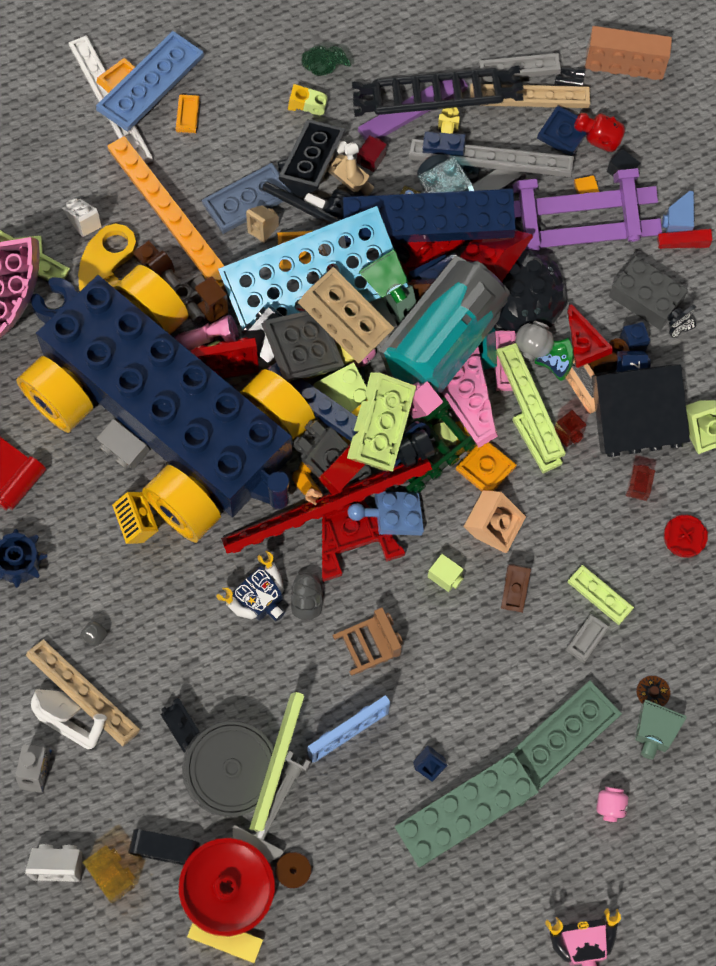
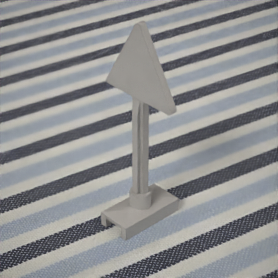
M289 751L285 758L290 764L285 771L286 776L272 801L264 831L256 832L253 835L236 825L233 826V838L243 840L256 847L269 863L282 855L283 850L266 842L264 838L294 780L298 779L302 770L308 772L312 764L306 760L303 766L300 765L302 759L299 757L294 762L295 754Z

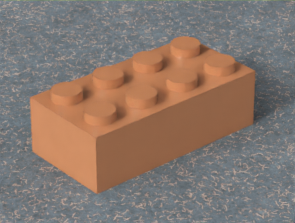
M592 26L585 68L595 72L605 71L611 74H626L631 77L640 76L652 80H663L670 58L672 37Z

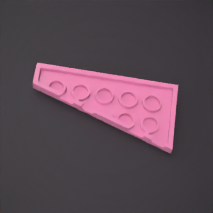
M478 346L443 390L442 395L449 402L451 408L479 448L498 436Z

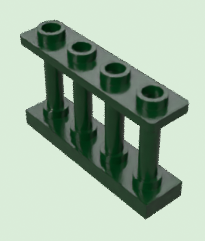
M444 397L442 398L443 403L428 416L415 420L422 421L429 426V438L435 439L433 443L444 457L435 464L428 458L432 470L427 471L421 477L408 479L410 484L406 489L409 493H420L426 487L425 484L428 481L440 477L444 468L448 465L450 467L460 460L459 456L464 452H471L477 446L472 437H467L450 417L449 411L451 407ZM437 420H442L461 442L452 451L432 429V424Z

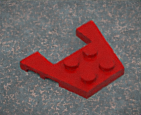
M364 500L356 502L364 508H370ZM352 504L345 506L341 510L328 512L322 517L323 582L342 576L336 554L374 542H379L386 562L405 556V551L397 544L392 535L379 534L377 517H363L359 521L350 519L348 508Z

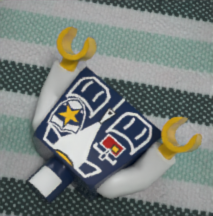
M266 551L268 554L266 561H263L262 557L258 555V561L266 565L265 568L261 565L234 591H231L229 588H222L226 592L225 598L220 594H217L216 597L220 601H226V605L239 617L247 619L256 618L260 621L268 614L277 622L285 614L278 606L283 600L282 593L284 588L281 574L275 563L272 562L273 555Z

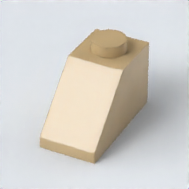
M263 205L248 209L246 212L248 233L265 243L279 226V216L273 209H267Z

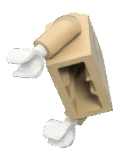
M342 141L336 150L338 156L328 167L327 172L351 191L358 192L360 190L364 195L368 196L374 189V186L367 181L370 176L356 165V159L353 158V155L359 152L358 146L353 142L346 144L345 141Z

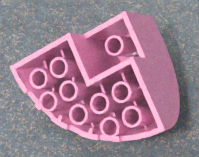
M28 237L0 242V339L17 323L33 295L40 259L39 241L36 238Z

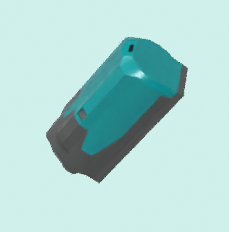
M455 255L379 349L387 373L409 384L412 383V385L416 382L422 384L428 381L437 394L442 393L498 322L500 311L507 303L510 295L509 290L482 263L478 261L469 262Z

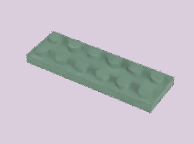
M589 681L508 755L514 752L539 791L616 721L622 713Z
M513 752L395 826V829L418 867L421 868L539 792Z

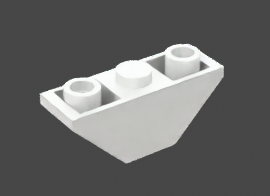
M75 198L66 203L67 206L62 208L81 236L84 237L101 228L97 209L85 201Z

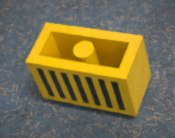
M127 492L112 504L126 544L144 543L159 531L143 492Z

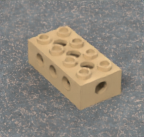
M334 267L306 291L298 301L358 364L394 329Z

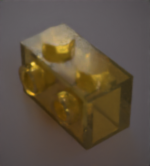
M105 845L83 861V864L107 899L113 904L135 888L132 881L136 878L128 867L123 869L119 864L122 858L116 849L110 850Z

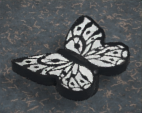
M694 304L685 311L677 308L669 315V325L672 327L669 334L672 338L678 337L682 331L686 332L696 327L695 320L690 317L696 308Z

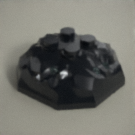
M524 250L502 281L503 285L509 290L510 295L507 303L500 311V317L496 325L506 331H515V333L527 323L533 324L534 321L541 322L549 327L553 326L568 302L559 267L549 256L540 255L537 251Z

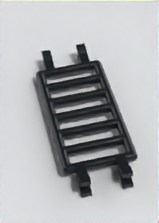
M513 66L509 70L499 71L497 68L375 79L371 84H362L355 81L352 82V90L358 89L360 91L353 92V107L360 106L361 108L354 109V116L359 117L366 112L384 115L502 103L504 99L513 98L516 101H524L523 93H516L519 90H523V83L520 82L519 76H513L520 73L519 66ZM492 76L495 96L483 97L480 77ZM472 78L475 98H462L460 79ZM452 80L454 100L442 101L440 81ZM507 81L514 84L512 87L502 88L501 82ZM432 82L434 102L422 103L420 83ZM412 84L414 103L402 105L400 85ZM392 86L394 105L382 106L380 87ZM364 95H373L372 101H363L361 98Z

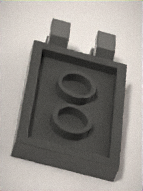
M310 420L304 428L315 437L314 440L309 443L304 437H295L292 445L297 451L302 453L300 456L302 458L301 461L319 478L349 445L332 428H325L316 420L313 422ZM359 471L345 487L359 482V478L363 476L362 473Z

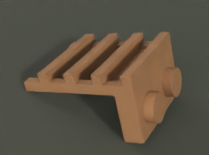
M383 607L374 611L373 618L333 635L334 640L343 638L356 665L355 669L349 671L351 676L360 674L364 670L373 668L380 663H385L389 659L398 657L401 654L402 638L398 632H394L392 628L394 623L389 613L385 614ZM366 626L381 656L376 660L373 659L360 632V629ZM355 632L369 663L361 665L348 638V634Z

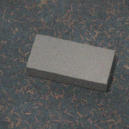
M591 614L565 651L585 663L610 626Z

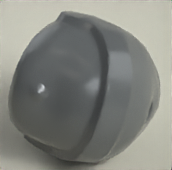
M96 621L89 622L80 634V637L89 646L93 647L101 644L107 636L105 628Z

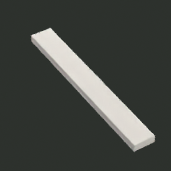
M86 35L69 42V47L100 102L108 92L97 84L96 81L97 77L105 72V69ZM108 119L119 139L125 136L145 163L153 161L135 125L127 132Z

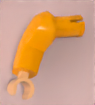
M301 462L299 469L293 472L292 480L305 496V499L316 505V500L322 497L323 494L311 478V470Z

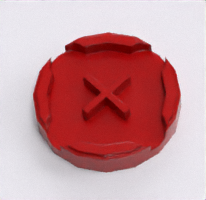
M679 515L667 523L663 532L664 542L673 554L679 557L691 558L698 555L705 548L708 541V531L698 518L691 515Z

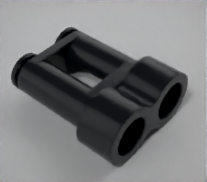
M560 67L561 71L560 74H557L558 77L556 76L555 84L583 87L586 68ZM561 75L573 76V78H562Z

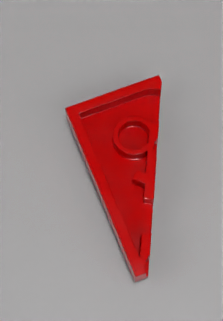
M572 304L569 305L567 315L575 366L579 368L612 354L613 347Z

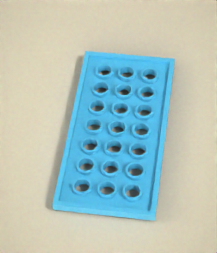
M375 206L218 270L243 330L249 323L253 325L256 322L257 317L255 316L263 306L267 309L271 305L276 310L279 307H284L288 315L304 312L297 310L295 304L314 285L308 281V273L314 271L318 273L319 279H321L327 273L329 264H336L339 267V273L368 302L381 298L368 282L364 288H358L355 285V278L362 276L359 273L361 269L376 261L368 259V249H377L379 259L394 248L378 206ZM368 228L371 231V237L368 240H362L359 237L360 229ZM341 236H348L351 239V245L348 248L340 246L339 239ZM326 243L331 247V253L328 256L320 254L319 247L321 244ZM303 251L309 252L311 255V261L308 264L302 263L299 259ZM356 256L359 260V265L356 268H350L347 265L348 257ZM283 259L289 260L292 265L291 269L287 272L280 268V262ZM263 267H268L271 270L272 275L269 279L261 277L260 270ZM243 275L251 277L252 284L249 287H244L241 284L240 279ZM295 279L299 282V289L297 291L289 290V280ZM403 284L401 288L404 289L408 287V284ZM271 287H276L279 290L280 295L277 299L269 297L268 290ZM251 295L259 297L260 304L257 307L249 304L248 299Z

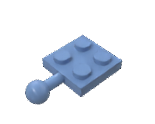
M382 492L375 494L376 508H364L359 503H354L348 508V516L354 521H359L363 517H377L379 534L422 535L424 532L419 493Z

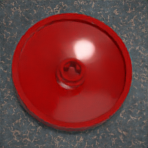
M234 838L215 839L197 848L185 862L178 883L180 904L188 919L200 930L221 937L243 934L259 924L271 907L275 891L273 872L265 856L253 845Z

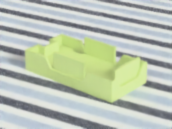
M370 373L365 391L368 400L361 403L354 431L358 433L352 438L347 456L348 459L384 471L393 472L415 393V385L382 373Z

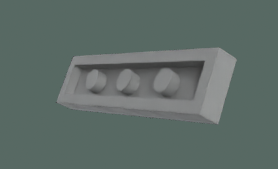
M558 53L479 61L480 69L497 68L499 71L509 70L513 66H519L520 73L513 76H519L520 78L560 74L561 71ZM492 76L481 77V82L492 81Z

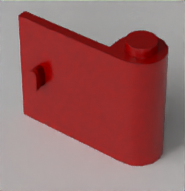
M1 437L0 507L7 511L8 508L13 510L47 469L32 456L28 458Z

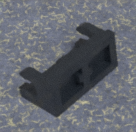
M178 697L173 700V704L170 707L166 708L164 706L161 709L162 713L160 715L185 753L190 742L200 731Z

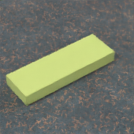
M523 413L513 417L512 420L541 472L546 473L561 466L563 462L560 458L544 462Z
M583 565L568 580L572 587L618 625L634 609L632 605Z

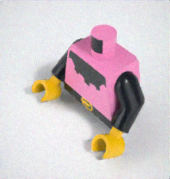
M605 909L606 923L604 918L563 925L560 919L555 917L557 922L554 926H551L549 920H546L545 924L550 930L554 951L563 961L569 962L570 966H596V962L604 961L611 954L616 941L617 923L621 919L619 910L616 909L615 916L611 917L609 916V909Z

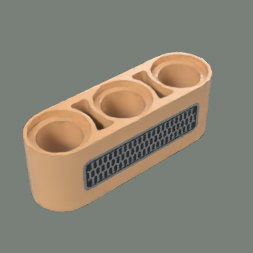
M574 359L566 379L587 412L591 414L595 412L591 377L595 374L588 364L577 368Z

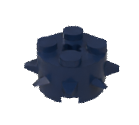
M14 529L13 533L4 535L3 539H0V580L4 579L14 583V586L18 588L20 583L40 577L38 570L40 569L41 560L47 558V554L38 552L36 547L39 539L38 535L28 538L24 534L19 533L18 529Z

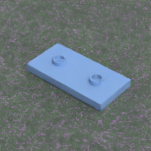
M385 695L370 706L362 708L355 716L332 731L324 733L317 741L308 746V757L312 763H315L388 715L390 701Z

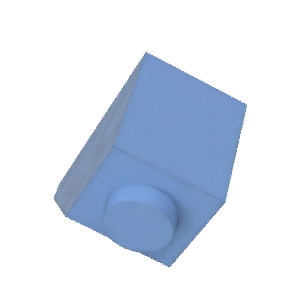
M694 191L687 192L669 207L667 215H663L662 227L666 228V233L693 230Z

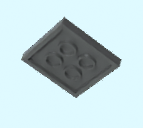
M307 311L264 320L261 324L282 377L287 382L338 370L344 366L333 337Z

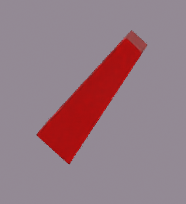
M711 229L660 233L657 236L658 249L709 248L712 242Z

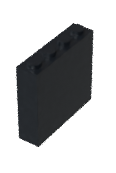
M681 364L591 376L601 453L607 454V457L620 456V452L628 451V454L641 453V449L649 448V451L662 450V446L670 445V448L683 447V443L690 442Z

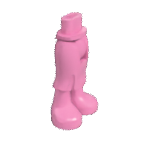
M227 315L210 325L207 323L201 328L180 333L173 338L190 351L203 344L213 342V337L221 336L228 343L235 342V338L239 337V333L233 317Z

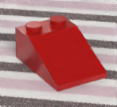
M515 230L514 238L476 239L469 243L460 258L469 262L478 261L482 263L502 282L533 238V235Z

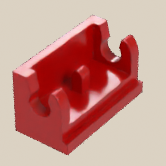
M350 445L319 477V480L331 494L340 492L365 465L364 463L347 458Z

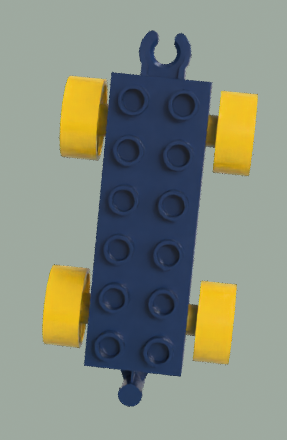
M137 265L115 287H112L102 277L97 275L79 293L75 291V287L69 281L57 277L50 278L49 286L51 291L59 293L65 298L64 303L59 308H49L39 294L32 295L31 303L34 313L45 323L36 332L43 356H40L16 379L19 388L43 416L67 433L73 430L93 410V405L86 395L88 393L165 459L170 465H166L142 491L153 509L179 534L197 543L221 519L220 512L213 502L232 518L251 498L268 503L275 509H283L287 506L289 502V479L285 473L278 471L292 457V441L295 437L300 438L307 431L304 427L310 420L312 422L315 420V415L303 396L284 378L270 370L264 369L239 393L171 336L188 318L187 309L170 285L154 271L143 265Z

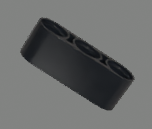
M134 829L128 853L138 857L184 865L189 856L200 847V842Z

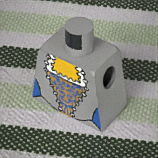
M26 744L22 745L15 776L20 790L43 793L52 749Z

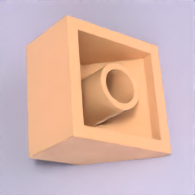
M483 490L464 528L476 539L507 553L526 516L502 492Z

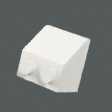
M41 844L39 848H32L25 874L33 881L80 882L83 853L74 845H63L62 849H53V845Z

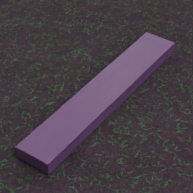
M460 79L461 91L464 92L468 89V85L463 79ZM452 80L440 81L442 101L452 99L454 97ZM432 86L421 91L422 103L434 102ZM412 96L403 101L402 105L413 104L414 97ZM430 110L379 115L359 126L358 132L365 141L369 135L381 139Z

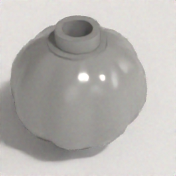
M534 321L533 324L527 323L517 331L515 343H517L523 359L533 362L534 359L544 357L551 352L554 345V337L548 331L549 326Z

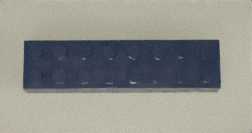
M513 189L343 197L344 219L378 206L392 244L514 238ZM362 228L359 231V237L362 240H368L371 237V231L368 228ZM344 236L346 246H350L351 239L348 236Z

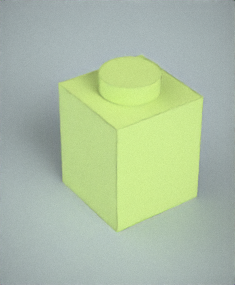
M441 554L429 569L428 578L447 592H450L453 587L457 589L464 579L461 577L463 568Z

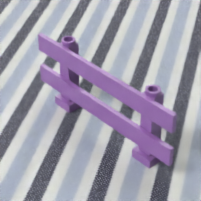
M638 168L618 170L613 175L614 183H619L620 190L534 199V191L538 187L537 179L516 181L513 185L514 193H519L520 200L514 201L515 218L522 217L524 232L533 235L525 250L538 252L540 248L628 239V242H635L641 240L640 237L658 236V234L662 233L660 218L639 220L638 205L658 203L656 186L635 188V180L639 177ZM615 207L623 208L624 222L538 231L537 216Z

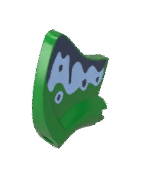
M568 338L560 341L554 340L551 352L544 357L536 358L535 364L548 368L558 380L563 381L570 372L574 362L573 347Z

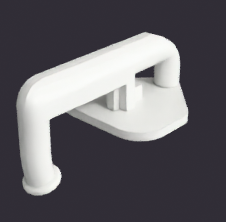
M36 689L31 700L32 711L41 722L86 749H92L96 746L107 716L103 714L94 715V724L89 733L69 721L70 718L80 711L81 707L65 692Z

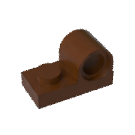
M150 241L133 252V256L141 265L151 269L160 277L168 269H172L173 273H175L170 257L163 250L159 252Z
M620 338L612 339L609 342L613 347L612 350L629 351L627 343ZM612 351V354L588 363L594 374L617 370V354Z
M508 564L501 609L523 613L531 572L530 567Z

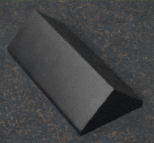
M307 119L279 175V180L299 198L317 190L346 129Z

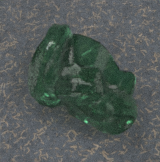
M323 45L314 46L308 51L303 52L301 59L303 68L311 71L316 76L331 74L335 70L336 64L351 66L345 52L337 46L330 48Z

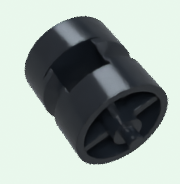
M423 429L413 433L411 439L407 437L402 438L396 459L399 458L404 467L408 468L418 463L419 458L425 460L434 456L435 452L432 443L435 442V439H430Z

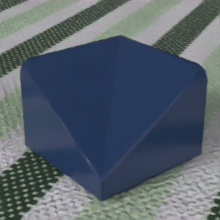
M428 745L413 761L415 770L431 782L447 767L445 757Z

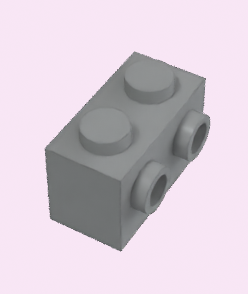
M115 419L96 438L101 443L99 448L108 455L113 453L117 457L115 461L123 468L129 466L134 470L150 451L147 445Z

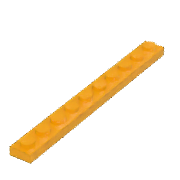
M123 136L107 146L109 152L204 277L208 279L212 276L223 290L226 289L218 270L224 267L223 263L126 137Z

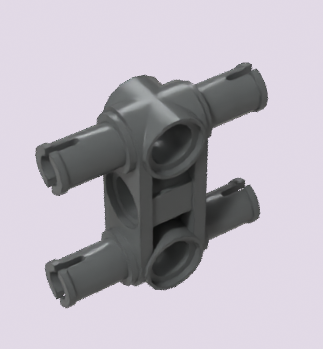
M172 269L163 272L162 279L170 285L179 297L186 295V297L180 299L184 303L193 323L198 324L202 322L205 315L198 308L197 304L204 300L195 290V286L206 280L201 271L181 282ZM224 289V292L227 294V299L229 300V303L232 304L230 297L227 293V290Z

